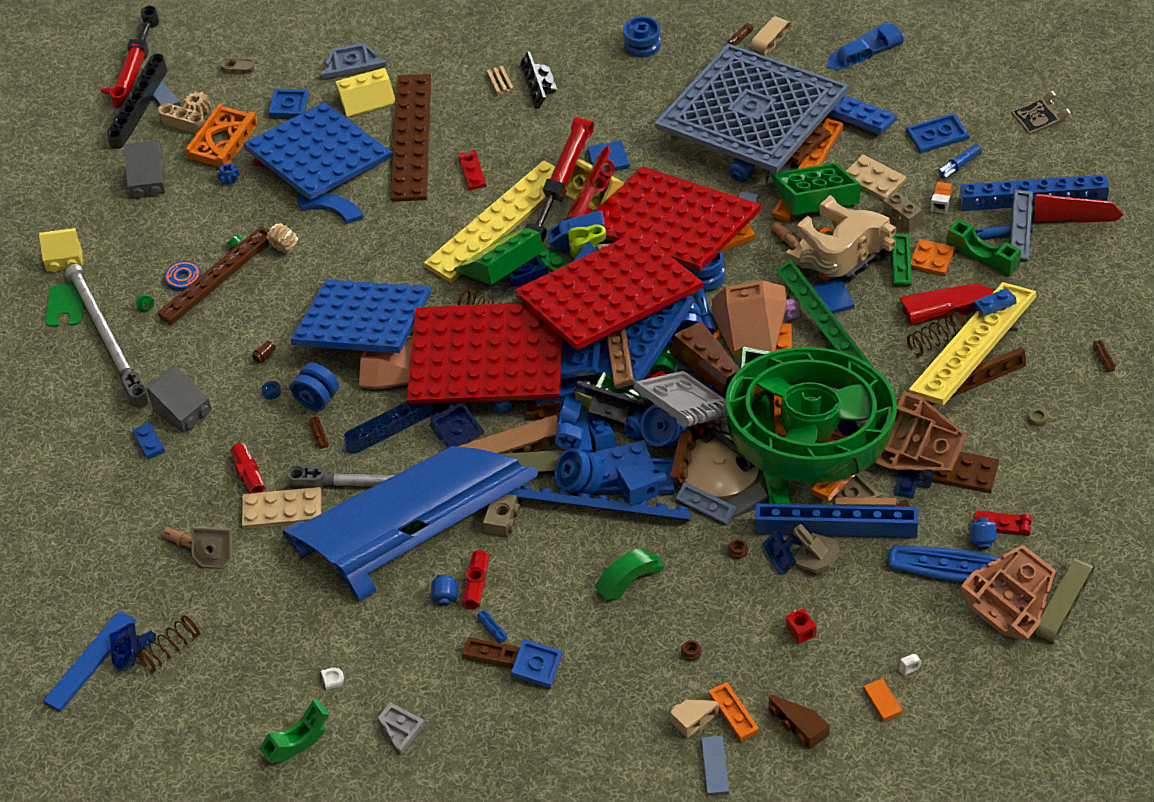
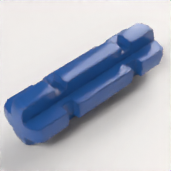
M486 610L478 613V620L482 624L484 623L483 626L492 636H495V640L498 643L507 640L505 631L501 629L493 617H490Z

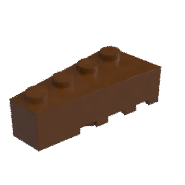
M702 321L674 335L671 353L723 395L726 394L732 378L740 369Z

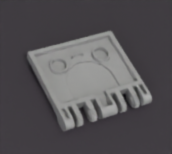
M684 371L635 382L633 389L638 391L642 397L654 402L655 406L667 411L671 417L677 419V423L682 427L726 417V399Z

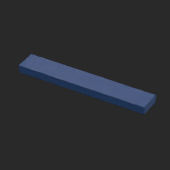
M118 611L43 700L44 704L61 712L136 623L135 619Z

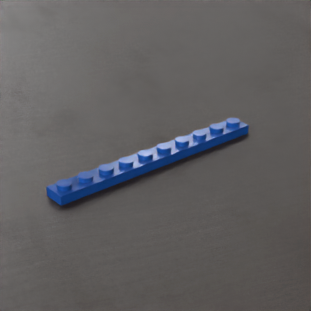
M521 486L520 489L516 488L507 493L522 499L689 521L692 518V512L687 511L688 508L683 506H676V509H670L666 504L656 503L655 507L648 506L649 502L644 501L630 506L627 499L617 498V501H609L610 497L598 496V499L590 498L589 494L579 493L578 496H571V492L559 491V494L551 493V489L540 488V491H533L532 487Z

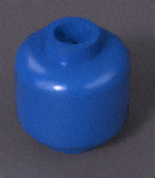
M735 158L728 167L731 178L742 182L746 181L755 170L754 164Z
M638 411L627 417L624 430L629 437L637 440L643 437L640 424L644 412Z
M976 518V523L970 524V541L976 547H988L996 542V524L994 522H989L988 518Z
M438 575L431 583L432 600L438 602L440 606H448L450 602L457 599L456 580L452 579L450 575Z

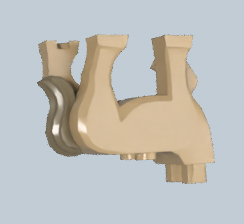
M830 195L820 204V215L831 219V223L835 228L833 236L818 232L813 227L812 219L807 216L797 225V236L803 238L814 250H804L796 242L794 244L795 249L793 251L789 249L786 252V261L791 258L795 264L802 268L815 269L831 277L843 276L861 261H864L867 255L880 252L883 248L891 251L896 246V240L892 239L896 233V227L891 225L890 218L873 211L847 209L839 205Z

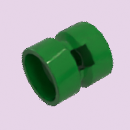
M665 346L651 367L650 376L655 373L658 374L660 371H663L665 375L674 373L676 356L671 353V347Z

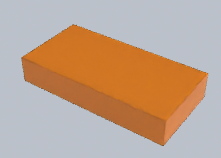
M883 678L864 686L865 693L883 722L902 714L903 710Z

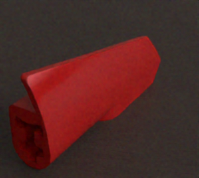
M609 145L597 156L565 220L589 214L591 209L588 205L594 193L606 189L615 171L614 163L608 159L611 152Z
M1036 194L1033 202L1034 223L1070 220L1078 223L1117 221L1124 215L1111 201Z
M974 283L899 297V300L903 303V312L911 326L929 321V319L946 315L952 311H957L961 315L969 314L971 311L976 310L974 308V301L993 294L994 290Z

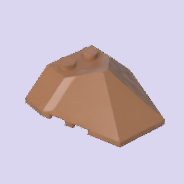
M904 391L897 405L900 415L892 430L886 448L875 464L896 470L952 471L968 435L931 406L925 399Z
M1021 545L996 561L988 563L987 566L972 572L960 589L970 610L1003 636L1027 640L1040 624L1042 611L1045 608L1046 598L1056 570L1027 547Z

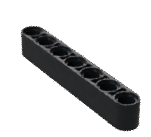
M154 54L149 58L109 127L107 137L113 149H120L126 144L153 98V94L165 77L168 70L162 54Z

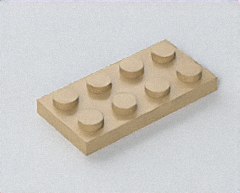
M321 487L243 494V529L291 525L300 520L306 522L322 513Z

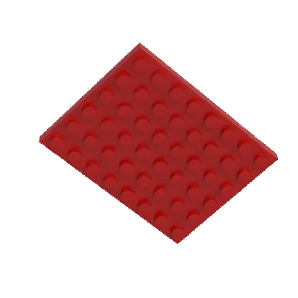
M642 166L594 212L601 211L603 213L605 223L603 227L606 230L605 239L616 242L634 232L640 231L681 265L702 271L761 211V204Z
M637 231L515 289V296L578 350L702 289L703 282L644 234Z
M524 303L416 307L407 403L409 405L560 398L563 338Z

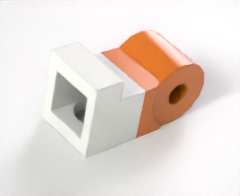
M937 182L931 200V212L947 214L952 184ZM944 204L945 208L938 209L935 205Z

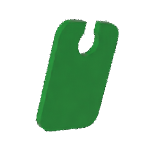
M60 284L50 288L46 313V324L48 326H59L58 317L62 314L70 315L68 326L77 325L82 321L84 302L74 284Z

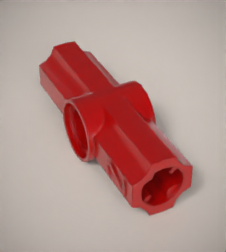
M237 443L233 445L230 453L236 464L237 473L240 474L241 481H244L249 494L263 492L265 486L259 475L260 472L255 459L251 458L245 444Z
M484 550L472 552L470 566L466 572L467 580L462 605L468 609L475 610L480 607L483 589L486 586L485 579L490 555Z

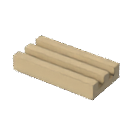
M499 66L500 69L498 70L497 68H493V71L487 70V75L497 95L514 91V87L503 66ZM499 73H502L509 89L506 88ZM494 74L496 75V77H497V79H498V81H499V83H500V85H501V87H502V89H503L502 91H500V89H499V87H498V85H497V83H496V81H495V79H494V77H493Z

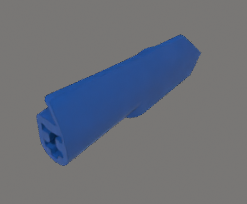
M886 21L831 53L827 68L838 71L849 67L851 64L854 65L865 61L864 59L868 60L875 53L903 44L902 32L894 23L889 25Z
M565 395L561 400L557 417L559 424L555 442L564 449L575 448L584 452H590L592 445L587 410L581 406L582 401Z

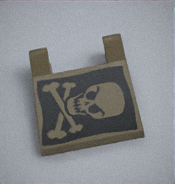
M1053 91L1048 92L1041 99L1012 111L1013 115L1029 134L1071 119L1069 109H1064L1057 115L1049 106V104L1056 102L1054 98L1056 94Z

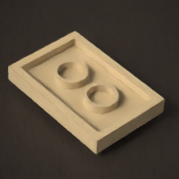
M864 154L846 170L860 183L861 189L882 200L897 191L907 181L906 176Z

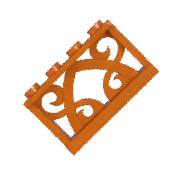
M218 104L199 132L195 134L191 143L187 145L186 153L188 159L216 167L231 163L243 146V143L246 142L258 125L256 113L250 111L245 113ZM228 130L231 138L215 145L212 135Z

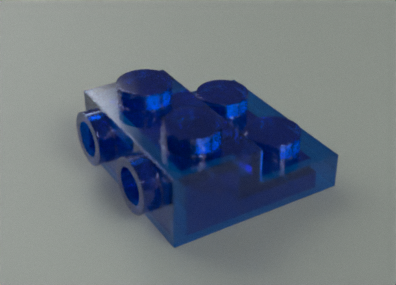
M537 255L506 275L511 286H522L530 280H536L549 274V271Z
M464 402L453 403L443 413L438 412L434 414L429 425L439 440H443L448 448L467 444L484 434V430Z

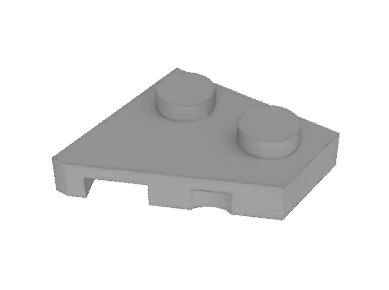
M391 702L378 717L379 723L401 755L425 726L423 719Z

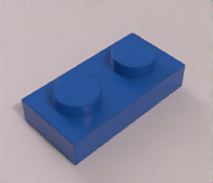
M1006 288L974 301V308L984 317L1017 304L1016 297Z
M150 422L132 430L148 460L165 453V449Z

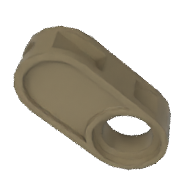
M227 58L222 62V68L226 74H251L255 71V63L249 58ZM229 65H234L232 68H226Z

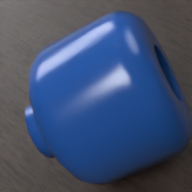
M511 400L493 401L494 404L492 406L495 412L499 411L500 414H504L513 409Z

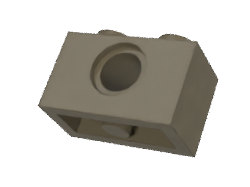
M895 191L883 200V215L890 218V220L908 233L922 224V209L899 192Z
M505 494L489 504L483 521L485 534L508 537L509 532L514 530V517L520 513V504H518L516 495Z

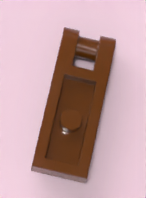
M683 430L680 433L670 477L676 487H682L685 479L688 478V464L692 460L691 451L696 447V442L689 430Z
M468 637L462 657L513 669L520 647Z

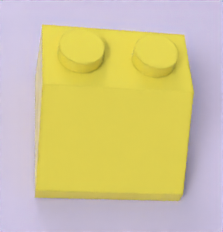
M75 228L39 233L46 272L64 270L73 264H78L82 267V249Z

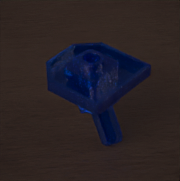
M129 623L110 633L111 658L114 667L118 671H125L133 667L138 652L142 648H146L151 641L155 642L156 634L148 631L140 636L136 635L135 623Z

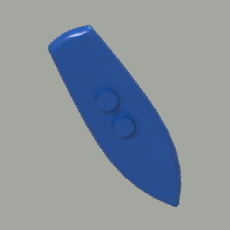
M893 545L888 555V564L892 569L964 583L972 572L987 566L988 563L994 562L999 558L961 549Z

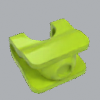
M596 224L570 229L568 231V241L571 256L576 258L581 248L588 242H591L595 247V245H599L598 243L604 241L606 238L605 228L602 225Z

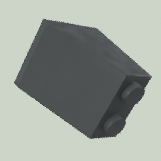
M160 141L124 144L127 187L130 198H140L147 195L157 196L166 193L165 160Z
M172 365L146 387L153 411L184 433L194 427L200 419L207 416L212 410L209 398L176 365Z

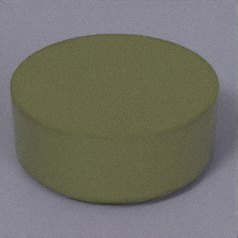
M1034 408L1028 414V421L1034 426H1043L1048 421V413L1044 409Z

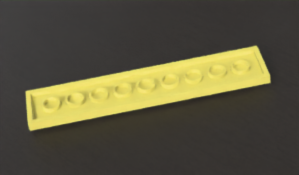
M543 160L424 262V267L449 283L454 282L462 275L454 271L456 266L509 234L546 201L547 198L543 192V186L547 178L550 179L555 166Z
M1002 282L993 293L1007 288L1016 297L1017 304L984 317L977 311L909 388V393L920 396L926 401L944 406L1034 301L1036 291Z

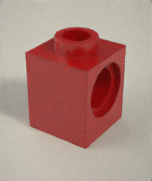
M804 608L792 611L786 616V628L798 645L816 637L817 625Z

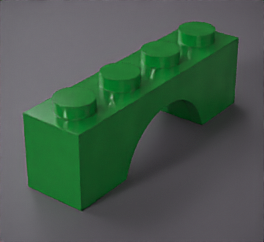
M959 219L948 229L947 245L955 246L956 250L1008 276L1020 265L1021 249L1006 242L1002 246H991L980 239L975 232L974 226Z

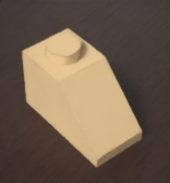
M685 700L672 708L670 711V722L685 737L689 738L719 714V703L716 701Z

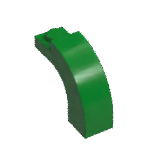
M638 548L624 554L613 562L601 575L595 588L606 600L619 599L628 585L637 577L646 573H659L665 566L659 561L660 559L657 555L648 553L644 548Z
M312 700L303 717L293 727L282 732L268 733L259 747L260 751L269 763L289 760L320 739L326 731L323 724L330 715L319 700Z

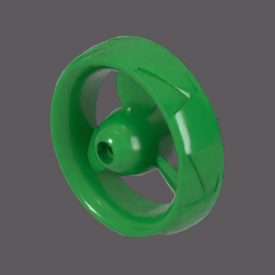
M818 347L786 348L759 356L744 365L735 374L726 393L727 425L732 441L740 454H743L753 465L771 475L797 482H831L853 476L869 468L880 458L886 448L894 427L897 412L894 391L886 378L877 369L847 353ZM767 392L782 398L780 416L787 433L785 437H781L766 429L756 419L751 410V405L754 401ZM840 419L851 421L868 420L854 434L840 440L826 442L832 436Z

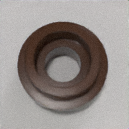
M741 539L733 540L728 546V553L733 558H743L748 554V546Z
M689 640L682 646L681 654L687 660H696L701 656L702 648L696 641Z

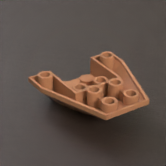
M757 281L725 287L711 299L713 317L733 357L734 351L741 347L769 352L776 351L787 307L785 286L766 281Z
M408 336L400 353L363 351L360 362L359 387L383 389L408 385L413 337Z

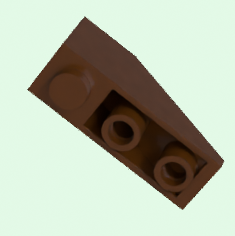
M775 695L769 696V712L772 716H778L782 720L784 728L787 731L791 730L801 745L805 744L811 749L829 736L830 725L816 711Z

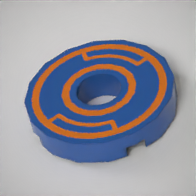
M177 262L167 269L165 281L169 288L175 291H183L201 276V271L198 265L193 262ZM187 274L185 278H179L180 275Z

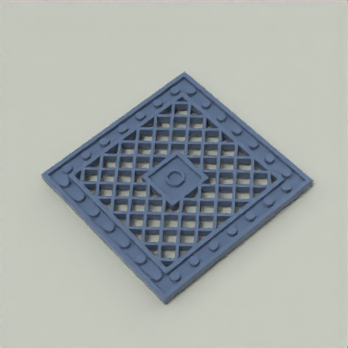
M727 44L655 122V128L777 173L849 91V85Z

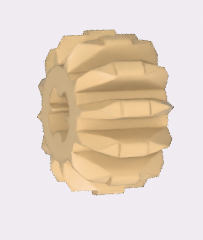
M195 91L193 94L189 93L188 96H183L181 101L183 108L200 112L203 116L204 114H209L211 109L209 97L204 95L203 92L197 93Z
M282 223L272 226L266 236L269 240L268 242L282 253L292 251L298 241L296 233Z

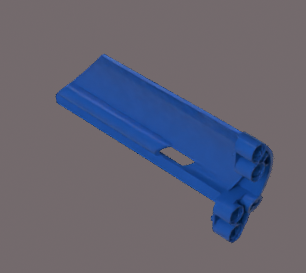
M451 446L306 522L300 520L285 528L283 534L286 539L291 541L290 545H293L295 551L300 553V558L316 550L333 564L334 569L340 574L342 581L348 584V588H350L353 595L358 597L359 602L376 592V587L368 574L369 572L537 477V468L534 466L530 468L524 467L519 464L517 459L491 451ZM416 520L429 524L412 535L399 531Z

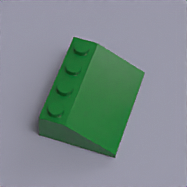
M836 162L771 173V177L786 208L793 215L819 212L820 204L830 195L839 205L845 207L858 204L860 200V183Z
M525 228L507 234L456 266L454 271L492 285L544 251L540 232Z

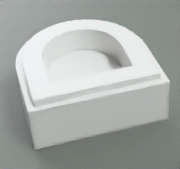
M916 654L902 658L899 671L905 676L918 670L922 661Z
M329 668L321 671L326 690L339 687L344 681L343 672L338 668Z

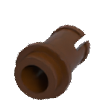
M269 340L266 341L258 350L255 349L253 351L252 358L257 363L264 362L265 358L276 349L275 345Z

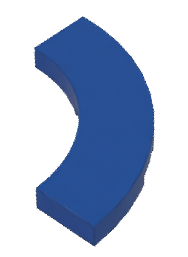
M323 193L309 200L303 194L296 195L297 202L302 211L310 209L323 210L327 208L343 218L346 224L363 219L360 209L354 203L341 196Z

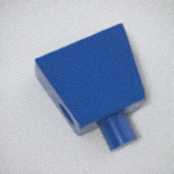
M647 464L617 468V484L630 506L657 497L658 485L667 482L665 472L654 474L651 467Z

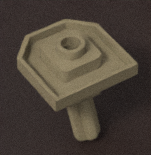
M221 522L215 525V527L193 526L192 558L201 567L221 568L232 558V528H226Z
M801 524L793 529L796 537L802 542V546L790 561L792 565L817 574L830 569L841 555L836 540L815 533L810 534Z

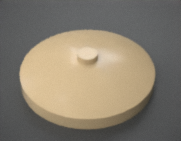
M725 435L730 440H732L730 435ZM716 438L707 444L701 439L695 441L696 447L691 451L692 460L688 464L686 483L721 500L731 499L754 485L759 474L758 467L755 466L747 472L742 471L736 463L737 454Z

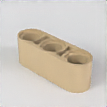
M774 16L753 38L750 49L767 56L766 54L769 51L771 52L776 46L775 44L783 39L784 34L790 31L791 23Z
M168 103L162 104L158 108L161 123L166 126L196 134L204 124V118L200 112Z

